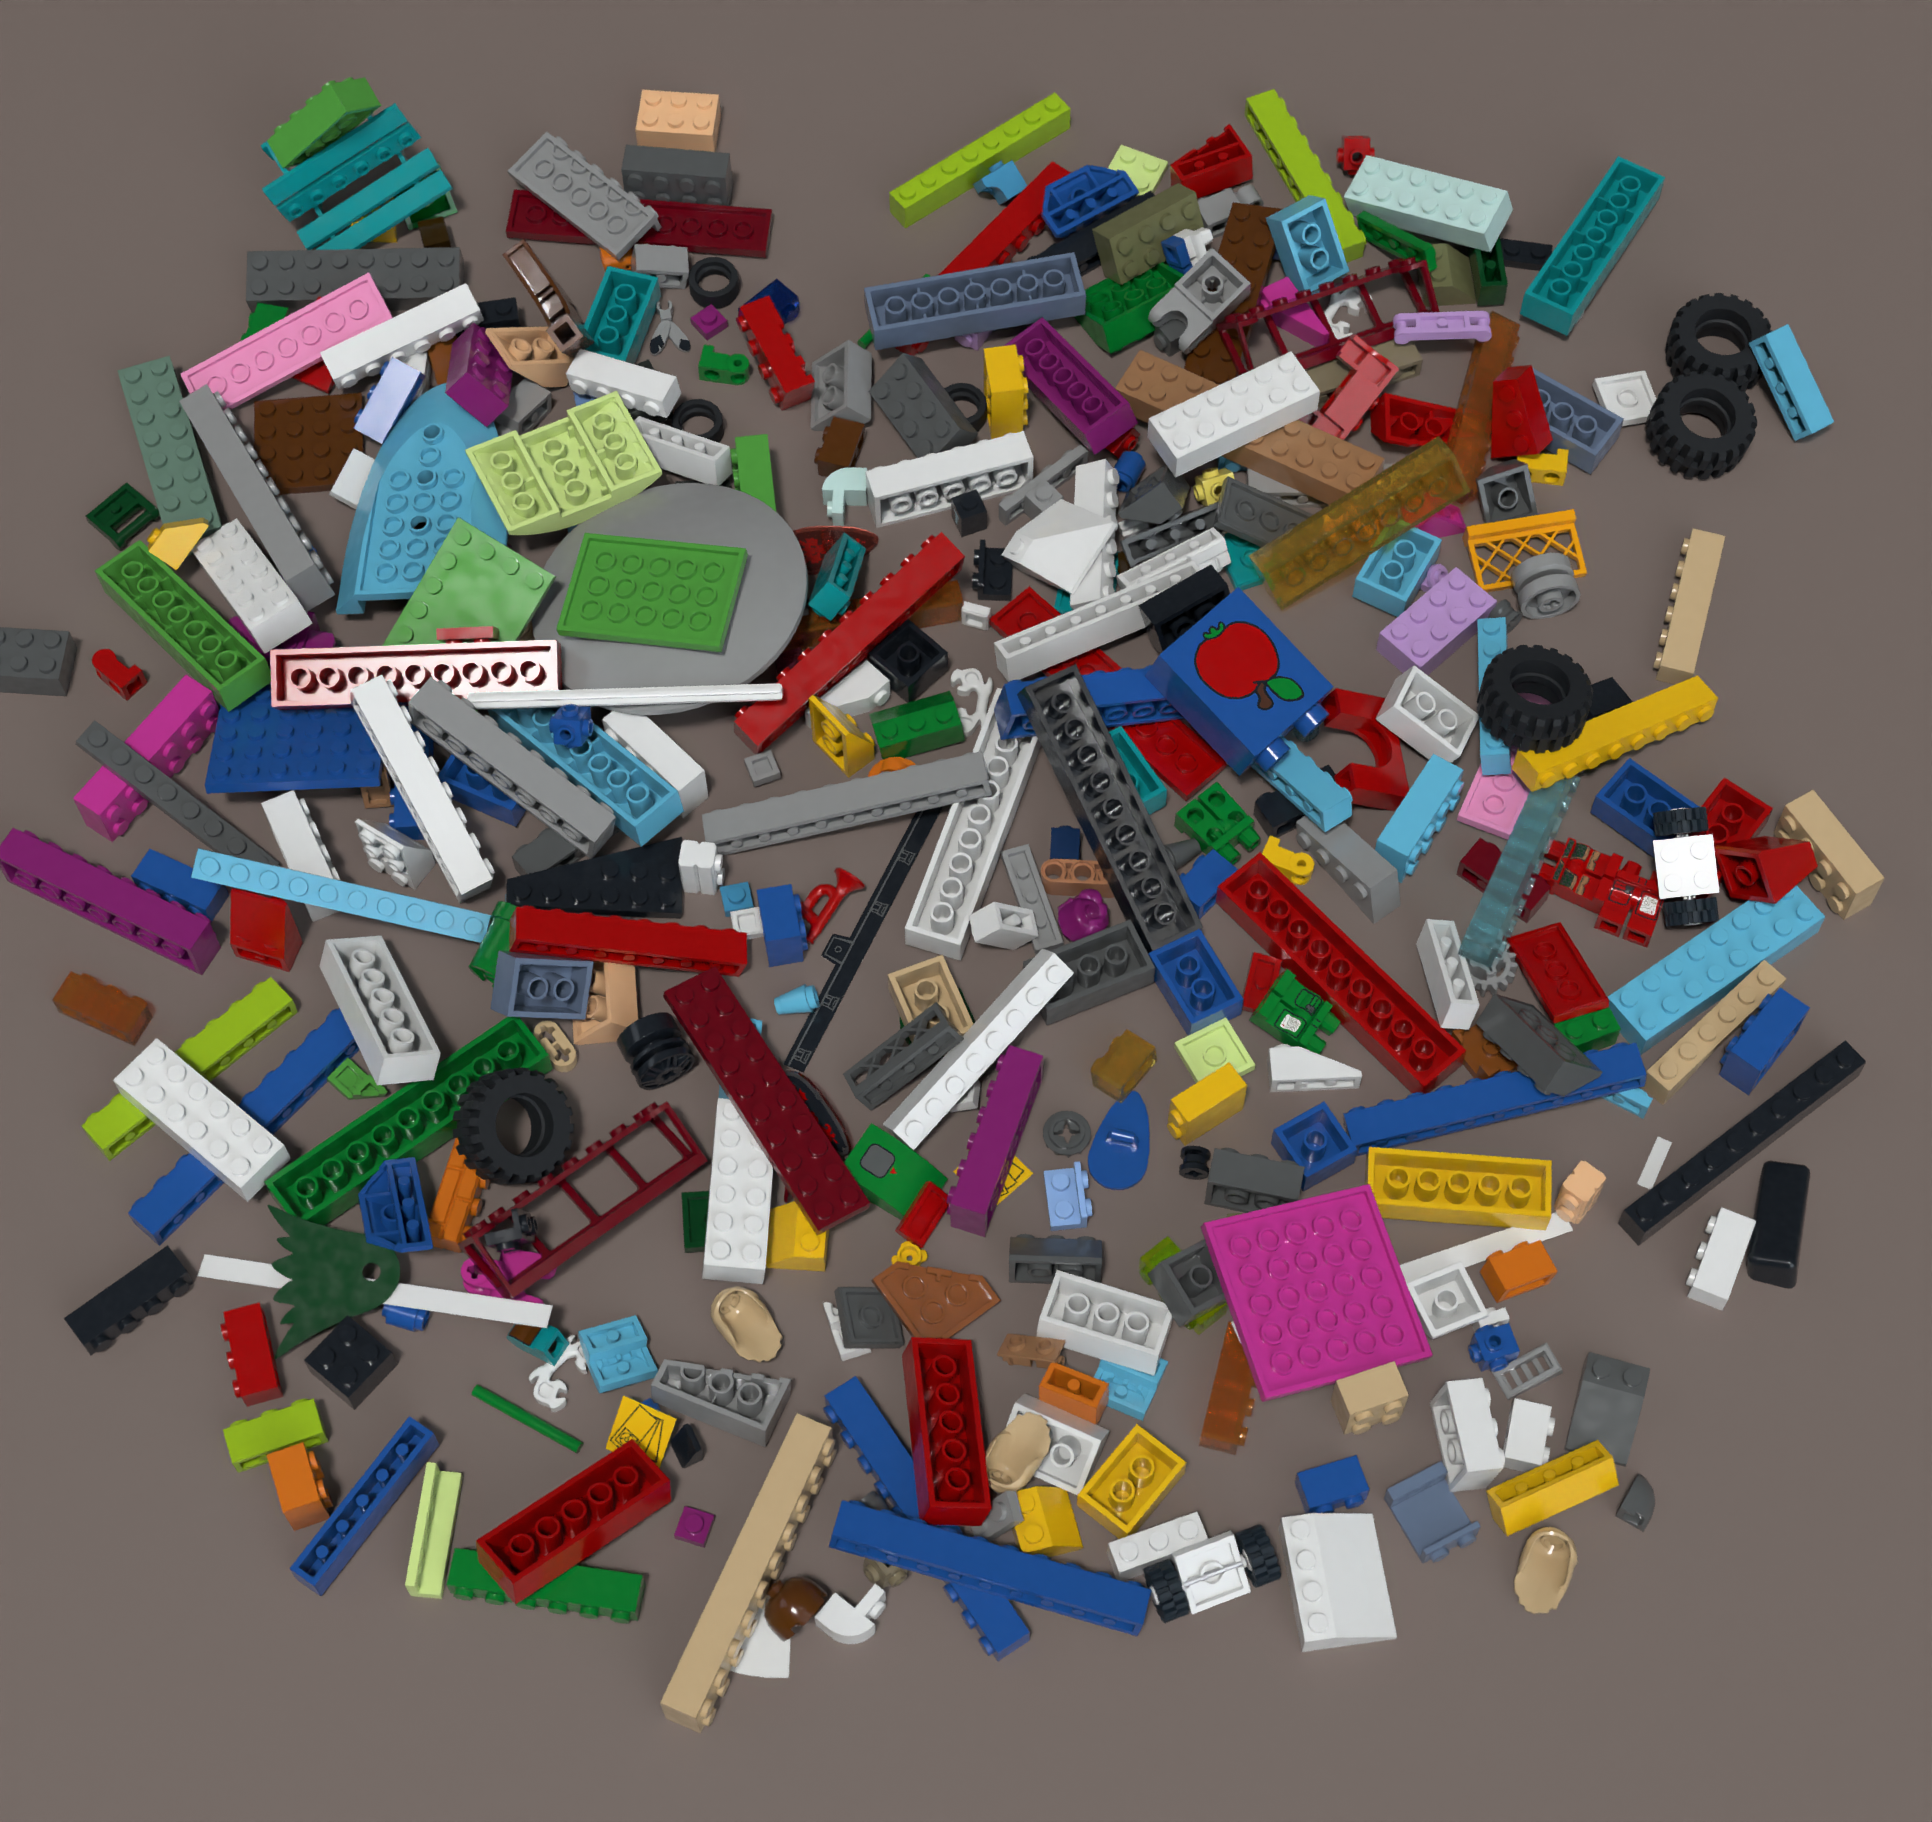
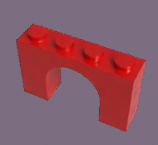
M1336 688L1320 703L1329 713V716L1324 720V726L1350 731L1361 737L1368 744L1374 755L1375 767L1351 762L1334 776L1335 782L1350 792L1353 799L1351 803L1395 811L1410 789L1399 737L1375 719L1386 698Z

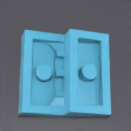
M636 1315L578 1331L583 1354L599 1394L655 1378L658 1369L647 1348V1336Z
M1160 1358L1155 1375L1153 1376L1101 1359L1094 1378L1109 1383L1108 1407L1143 1421L1169 1361Z

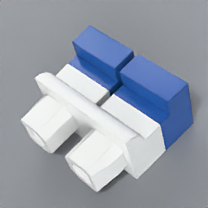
M1202 227L1195 231L1184 229L1162 241L1161 245L1167 263L1170 264V267L1185 275L1208 252L1205 245L1212 242L1213 236L1210 229Z

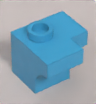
M1002 160L988 168L990 174L973 184L978 193L988 192L992 194L999 205L1027 187L1013 160L1005 165Z

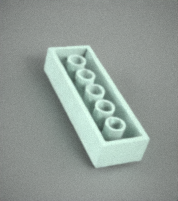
M1366 155L1344 195L1348 210L1355 217L1361 212L1366 211L1400 229L1491 252L1513 211L1508 191L1369 155Z

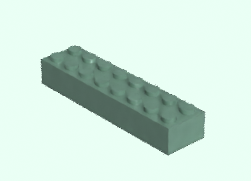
M170 356L117 370L162 524L204 517L208 520L209 527L199 540L208 537L221 529L223 525L191 421L179 400L183 399V394ZM190 551L187 556L193 555V552Z

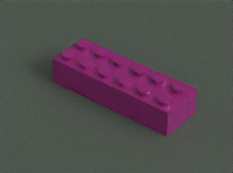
M1043 317L1004 345H1016L1017 354L1023 355L1024 371L1022 372L1023 377L1027 378L1028 388L1094 455L1138 423L1129 402Z
M1009 1045L1006 1055L1000 1054L996 1065V1071H998L996 1081H990L986 1097H988L986 1107L981 1106L976 1123L979 1124L977 1133L972 1132L970 1134L966 1148L969 1150L967 1160L961 1159L957 1170V1176L959 1177L957 1187L951 1186L947 1197V1203L949 1204L947 1215L951 1217V1227L985 1237L1043 1080V1055Z

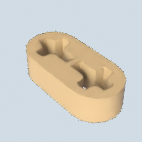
M542 1021L537 1024L534 1029V1036L549 1054L552 1067L559 1072L571 1071L577 1064V1054L573 1045L555 1022ZM543 1032L552 1033L554 1040L552 1044L546 1037L543 1038ZM560 1049L565 1056L568 1055L569 1060L566 1062L562 1059L559 1060L557 1050Z

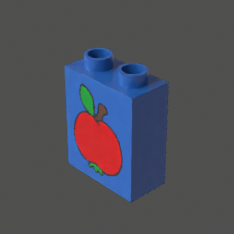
M1239 587L1159 654L1145 675L1155 688L1239 776L1255 762L1265 773L1279 762L1291 749L1282 738L1294 727L1304 738L1314 731L1329 716V713L1320 703L1334 687Z

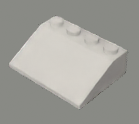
M1310 1513L1282 1517L1279 1533L1302 1652L1397 1639L1373 1514Z

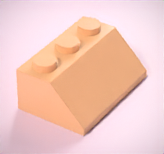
M593 961L585 1020L572 1019L574 1044L585 1045L616 1042L626 1027L639 1020L635 965Z

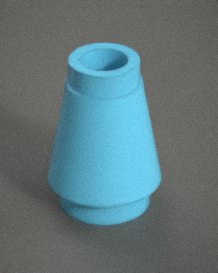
M804 984L774 998L778 1015L809 1013L820 1006L814 985L807 986Z

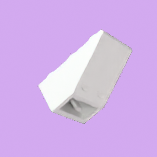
M358 818L355 821L359 832L358 836L362 841L363 850L368 858V864L377 872L381 873L384 871L391 875V878L401 886L408 885L415 890L436 863L430 849L388 824Z

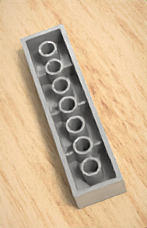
M430 677L409 701V714L412 719L410 723L587 857L593 858L613 834L616 816L612 808L603 802L599 804L592 799L590 792L583 786H575L568 781V776L559 768L554 767L552 769L544 762L545 759L535 750L529 751L523 747L521 740L510 732L506 734L499 729L498 723L488 715L482 716L475 710V706L468 699L463 697L460 699L454 695L451 687L444 681L439 680L437 682Z

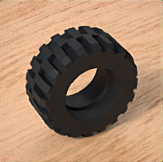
M1715 293L1714 296L1706 294L1699 296L1698 300L1694 298L1688 301L1686 306L1681 307L1677 311L1676 317L1673 318L1665 345V359L1667 365L1671 367L1670 372L1674 377L1678 375H1684L1685 377L1687 372L1697 371V374H1701L1702 371L1712 372L1711 375L1713 376L1720 374L1725 376V380L1728 382L1734 381L1738 384V389L1741 392H1746V389L1754 387L1763 376V372L1749 343L1772 331L1770 330L1771 324L1767 318L1763 319L1764 313L1758 307L1756 309L1753 308L1752 302L1746 299L1742 301L1738 299L1739 296L1733 294L1730 297L1724 296V293ZM1706 336L1722 337L1734 343L1740 352L1732 355L1716 354L1704 348L1698 339Z
M1697 371L1687 372L1685 377L1684 375L1674 377L1671 382H1667L1662 388L1647 417L1646 436L1648 441H1651L1649 446L1653 453H1658V459L1663 464L1667 463L1670 465V470L1675 473L1677 471L1683 472L1685 477L1692 478L1695 475L1698 476V479H1708L1710 475L1716 478L1722 476L1724 472H1730L1740 462L1756 434L1757 418L1753 416L1756 411L1754 405L1748 403L1749 396L1745 391L1741 392L1738 389V384L1734 381L1728 382L1725 380L1726 377L1720 374L1713 376L1711 375L1712 372L1702 371L1701 374H1697ZM1696 412L1709 417L1719 427L1722 437L1705 438L1693 433L1683 423L1680 414Z
M1519 645L1515 650L1512 647L1503 651L1502 654L1496 655L1491 663L1488 664L1477 698L1478 715L1482 718L1481 721L1485 728L1491 729V735L1497 740L1499 738L1502 739L1503 743L1509 747L1513 745L1523 752H1528V750H1533L1535 753H1544L1545 750L1554 752L1560 750L1561 746L1563 748L1567 747L1581 734L1592 704L1593 688L1591 687V681L1587 673L1583 674L1584 669L1579 663H1573L1572 657L1567 654H1559L1557 649H1544L1542 645H1534L1533 647ZM1518 693L1535 694L1545 698L1551 704H1536L1522 698Z
M511 1068L487 1073L479 1077V1081L472 1082L466 1088L469 1094L461 1095L457 1102L461 1108L459 1111H454L453 1121H457V1129L452 1130L453 1138H458L460 1145L456 1146L458 1154L466 1156L467 1159L464 1160V1164L469 1170L477 1169L475 1172L476 1176L483 1180L489 1179L491 1183L498 1185L531 1183L555 1171L554 1166L563 1163L566 1159V1155L563 1152L570 1150L572 1140H569V1134L574 1133V1124H570L569 1116H572L573 1112L571 1106L567 1107L564 1102L568 1099L564 1091L556 1090L558 1084L552 1078L544 1079V1073L537 1070L530 1071L528 1068ZM508 1098L516 1100L525 1108L531 1122L529 1142L519 1155H514L505 1149L496 1132L498 1110Z

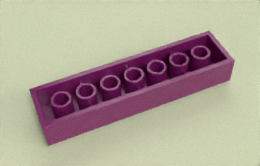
M12 828L0 845V868L8 882L189 970L203 975L221 949L216 937L217 934L213 931L210 924L211 921L205 915L198 912L192 914L176 901L172 900L169 903L161 899V896L151 889L144 891L126 877L119 879L101 865L94 867L78 854L73 853L71 856L53 842L46 844L28 830L21 832Z

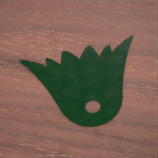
M268 1205L276 1221L290 1235V1237L277 1238L278 1243L286 1250L292 1252L291 1255L280 1258L272 1263V1267L277 1272L292 1279L276 1292L273 1300L279 1303L295 1305L280 1321V1324L293 1323L278 1347L274 1359H277L302 1341L341 1322L347 1315L354 1317L384 1303L393 1294L398 1285L400 1264L394 1250L366 1243L365 1234L339 1230L309 1222ZM368 1263H375L380 1268V1276L374 1281H368L363 1277V1268Z

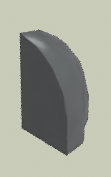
M1638 1473L1616 1517L1644 1532L1654 1512L1655 1496L1653 1488L1640 1473Z

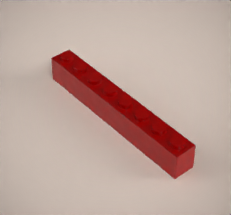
M533 906L516 907L510 918L509 952L700 973L716 966L721 975L739 977L747 965V933L737 932L731 928L718 930L709 929L704 925L692 927L683 926L677 922L656 923L649 919L630 920L623 919L617 915L603 917L595 916L590 912L577 914L568 913L562 909L542 910L536 909Z

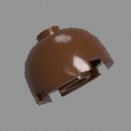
M791 1577L784 1583L778 1579L766 1592L770 1597L765 1604L764 1611L767 1625L782 1641L788 1640L795 1634L791 1629L799 1625L803 1627L825 1601L823 1598L827 1596V1593L818 1584L805 1577Z

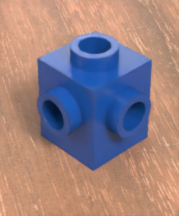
M567 704L560 707L555 715L551 716L549 730L550 733H553L554 744L564 745L568 748L583 746L588 736H591L593 732L590 706L578 707L575 704Z
M1509 1323L1497 1327L1485 1325L1475 1331L1476 1333L1473 1334L1470 1345H1468L1470 1358L1473 1363H1478L1481 1372L1488 1369L1491 1372L1503 1370L1508 1367V1363L1517 1359L1520 1353Z

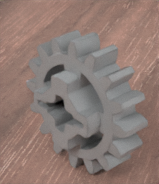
M1476 934L1473 935L1472 943L1466 939L1462 943L1465 958L1473 953V957L1469 958L1467 965L1475 990H1480L1481 997H1484L1488 990H1490L1492 995L1497 994L1498 987L1505 991L1508 983L1513 982L1514 973H1516L1518 964L1514 963L1516 954L1508 953L1510 945L1505 944L1501 946L1499 944L1500 937L1491 941L1489 934H1485L1484 940H1480ZM1501 968H1504L1503 973L1499 977H1497V972H1500Z

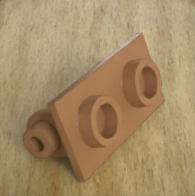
M1007 1333L997 1356L1003 1357V1361L1008 1362V1365L1031 1367L1033 1360H1035L1038 1368L1048 1369L1050 1363H1058L1064 1366L1065 1358L1060 1353L1066 1342L1061 1339Z

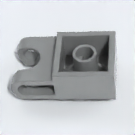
M1211 248L1151 309L1148 320L1156 327H1161L1171 319H1178L1184 322L1187 328L1179 338V349L1184 354H1189L1217 327L1216 324L1224 321V317L1230 315L1250 295L1251 283L1218 252ZM1208 288H1210L1211 290L1216 288L1217 291L1211 292L1208 291Z

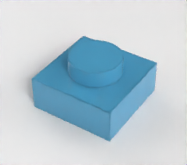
M748 882L720 887L726 917H730V912L754 908Z

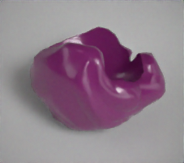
M1084 889L1075 898H1068L1066 902L1058 907L1059 928L1064 937L1070 942L1102 931L1109 926L1107 904L1103 903L1102 896L1096 889Z

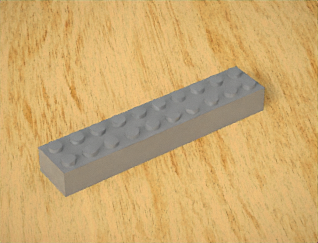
M206 384L179 400L276 567L306 612L336 595L330 586L334 582L326 568L321 570L324 567L323 562L314 549L309 551L312 549V544L304 531L298 533V531L302 530L299 522L293 513L287 514L290 512V507L282 495L276 496L279 494L278 487L271 477L265 478L269 476V472L260 459L255 461L258 458L257 452L250 442L244 443L248 440V437L239 424L234 426L237 423V419L229 407L223 408L227 404L218 391L213 393Z

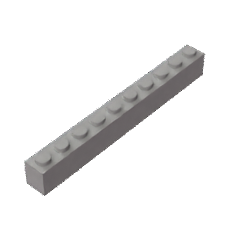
M982 751L976 753L969 752L959 757L938 759L928 764L911 765L897 771H885L866 778H854L848 782L827 784L817 789L801 790L786 796L770 797L767 800L755 803H743L737 807L724 810H713L710 813L702 814L705 842L715 843L717 853L727 855L990 796L992 791Z

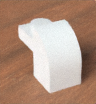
M874 1584L855 1608L838 1594L834 1593L815 1616L816 1626L840 1643L858 1644L866 1641L876 1633L875 1624L870 1619H877L886 1607L884 1603L886 1601L885 1591L877 1584Z

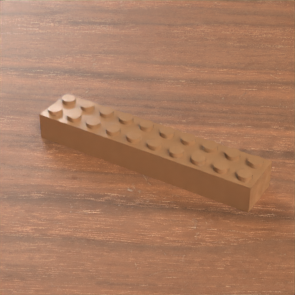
M1139 350L1115 389L1129 402L1135 417L1148 423L1150 417L1206 392L1219 384ZM1300 420L1293 421L1222 455V457L1355 517H1358L1382 476L1385 460L1383 457Z

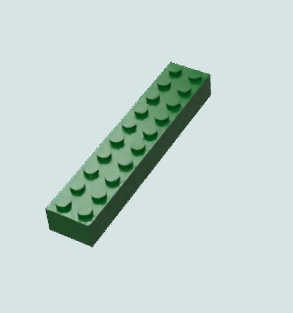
M506 1017L438 1063L434 1080L410 1082L271 1176L264 1183L282 1211L325 1226L359 1202L358 1193L379 1170L384 1160L415 1157L417 1163L452 1139V1129H457V1121H453L454 1111H459L461 1108L457 1102L461 1095L469 1094L466 1088L472 1082L479 1081V1077L487 1073L511 1068H528L530 1071L537 1070L545 1075L553 1069L550 1056L520 1017Z

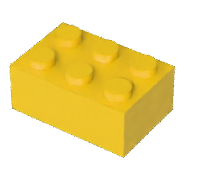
M1016 345L983 348V394L987 402V419L991 439L1002 437L1008 433L1022 432L1023 426L1028 425L1026 411L1028 409L1027 378L1023 377L1022 372L1024 371L1023 355L1017 354Z
M1136 1424L1078 1493L1077 1506L1118 1539L1135 1534L1185 1474L1186 1462Z

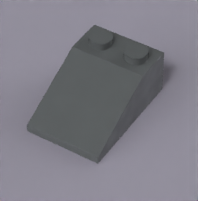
M1589 1352L1583 1364L1564 1450L1572 1452L1599 1440L1613 1456L1614 1464L1626 1467L1651 1368Z

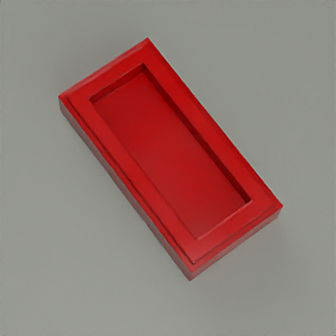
M931 1181L925 1182L895 1231L907 1241L922 1248L949 1206L947 1203L948 1194Z

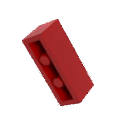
M260 1302L223 1312L225 1323L220 1324L224 1341H229L231 1351L226 1352L230 1369H235L237 1379L232 1380L236 1398L241 1397L248 1407L283 1397L267 1318Z

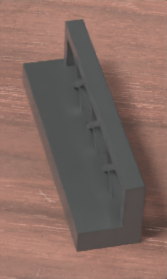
M935 1002L843 1073L855 1098L872 1111L963 1041L964 1038L961 1032L949 1022L941 1006ZM937 1015L940 1022L931 1029H926L928 1021ZM915 1035L913 1043L907 1047H902L904 1040L908 1036ZM886 1053H892L887 1063L879 1065L881 1058ZM863 1071H868L866 1079L857 1084L854 1078Z

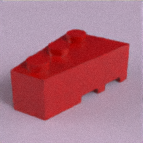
M1229 124L1224 127L1223 133L1215 138L1213 136L1208 138L1204 146L1198 150L1192 149L1170 164L1171 187L1179 183L1195 191L1198 199L1253 179L1252 154Z
M1532 365L1507 367L1493 381L1491 458L1539 454L1553 438Z

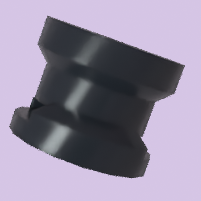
M1201 1146L1183 1147L1180 1154L1183 1164L1179 1166V1174L1184 1178L1193 1180L1207 1178L1209 1168L1206 1164L1210 1160V1151Z

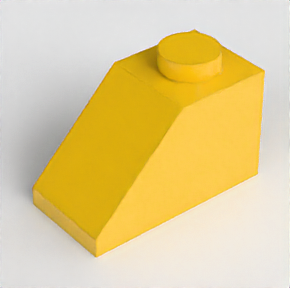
M203 517L164 523L160 530L155 528L147 538V542H149L148 551L177 570L209 527L208 520Z

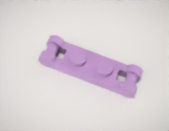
M1486 311L1400 313L1393 317V327L1396 329L1394 331V340L1398 344H1406L1410 340L1474 338L1480 342H1486L1492 337L1491 328L1488 326L1490 324V315Z

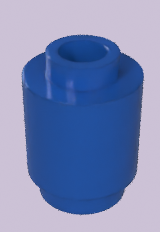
M1135 451L1123 452L1114 466L1119 474L1118 491L1128 492L1136 485L1146 464L1139 453Z
M384 1304L382 1316L386 1317V1324L415 1332L416 1330L423 1331L425 1329L430 1311Z

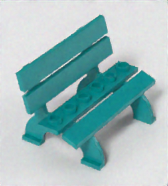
M396 103L377 115L372 113L366 122L293 169H290V167L282 168L267 141L260 145L263 151L272 160H275L284 174L262 188L273 205L277 207L278 211L289 222L299 218L311 208L318 215L317 219L297 231L307 250L315 248L330 237L331 240L315 250L360 249L453 189L441 169L420 181L440 166L429 148L424 149L409 160L407 159L404 149L422 137L407 120ZM395 154L398 156L402 163L400 166L325 213L323 211L322 202L344 189L361 176L366 175L381 163L388 161ZM413 184L415 185V186H413L412 188H410L409 190H407L406 192L402 193L401 195H399L398 197H396L395 199H393L392 201L388 202L387 204H385L384 206H382L381 208H379L378 210L374 211L373 213H371V214L368 215L367 217L363 218L362 220H360L359 222H357V223L354 224L353 226L349 227L348 229H346L345 231H343L342 233H340V234L337 235L338 232H340L341 230H343L344 228H346V227L349 226L350 224L354 223L355 221H357V220L360 219L361 217L365 216L366 214H368L369 212H371V211L374 210L375 208L379 207L380 205H382L383 203H385V202L388 201L389 199L393 198L394 196H396V195L399 194L400 192L404 191L405 189H407V188L410 187L411 185H413Z

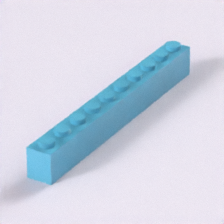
M197 848L191 878L478 943L482 942L487 932L491 916L478 911Z

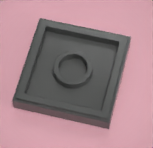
M838 1287L834 1291L845 1349L901 1348L904 1345L900 1320L876 1287Z

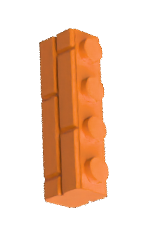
M456 1138L428 1223L433 1247L445 1248L446 1250L460 1253L462 1249L458 1244L466 1239L463 1233L472 1227L470 1225L473 1216H479L482 1207V1199L479 1198L482 1189L488 1188L490 1180H483L476 1176L475 1172L477 1169L469 1170L464 1164V1160L467 1158L465 1155L458 1154L456 1146L460 1144L458 1138Z

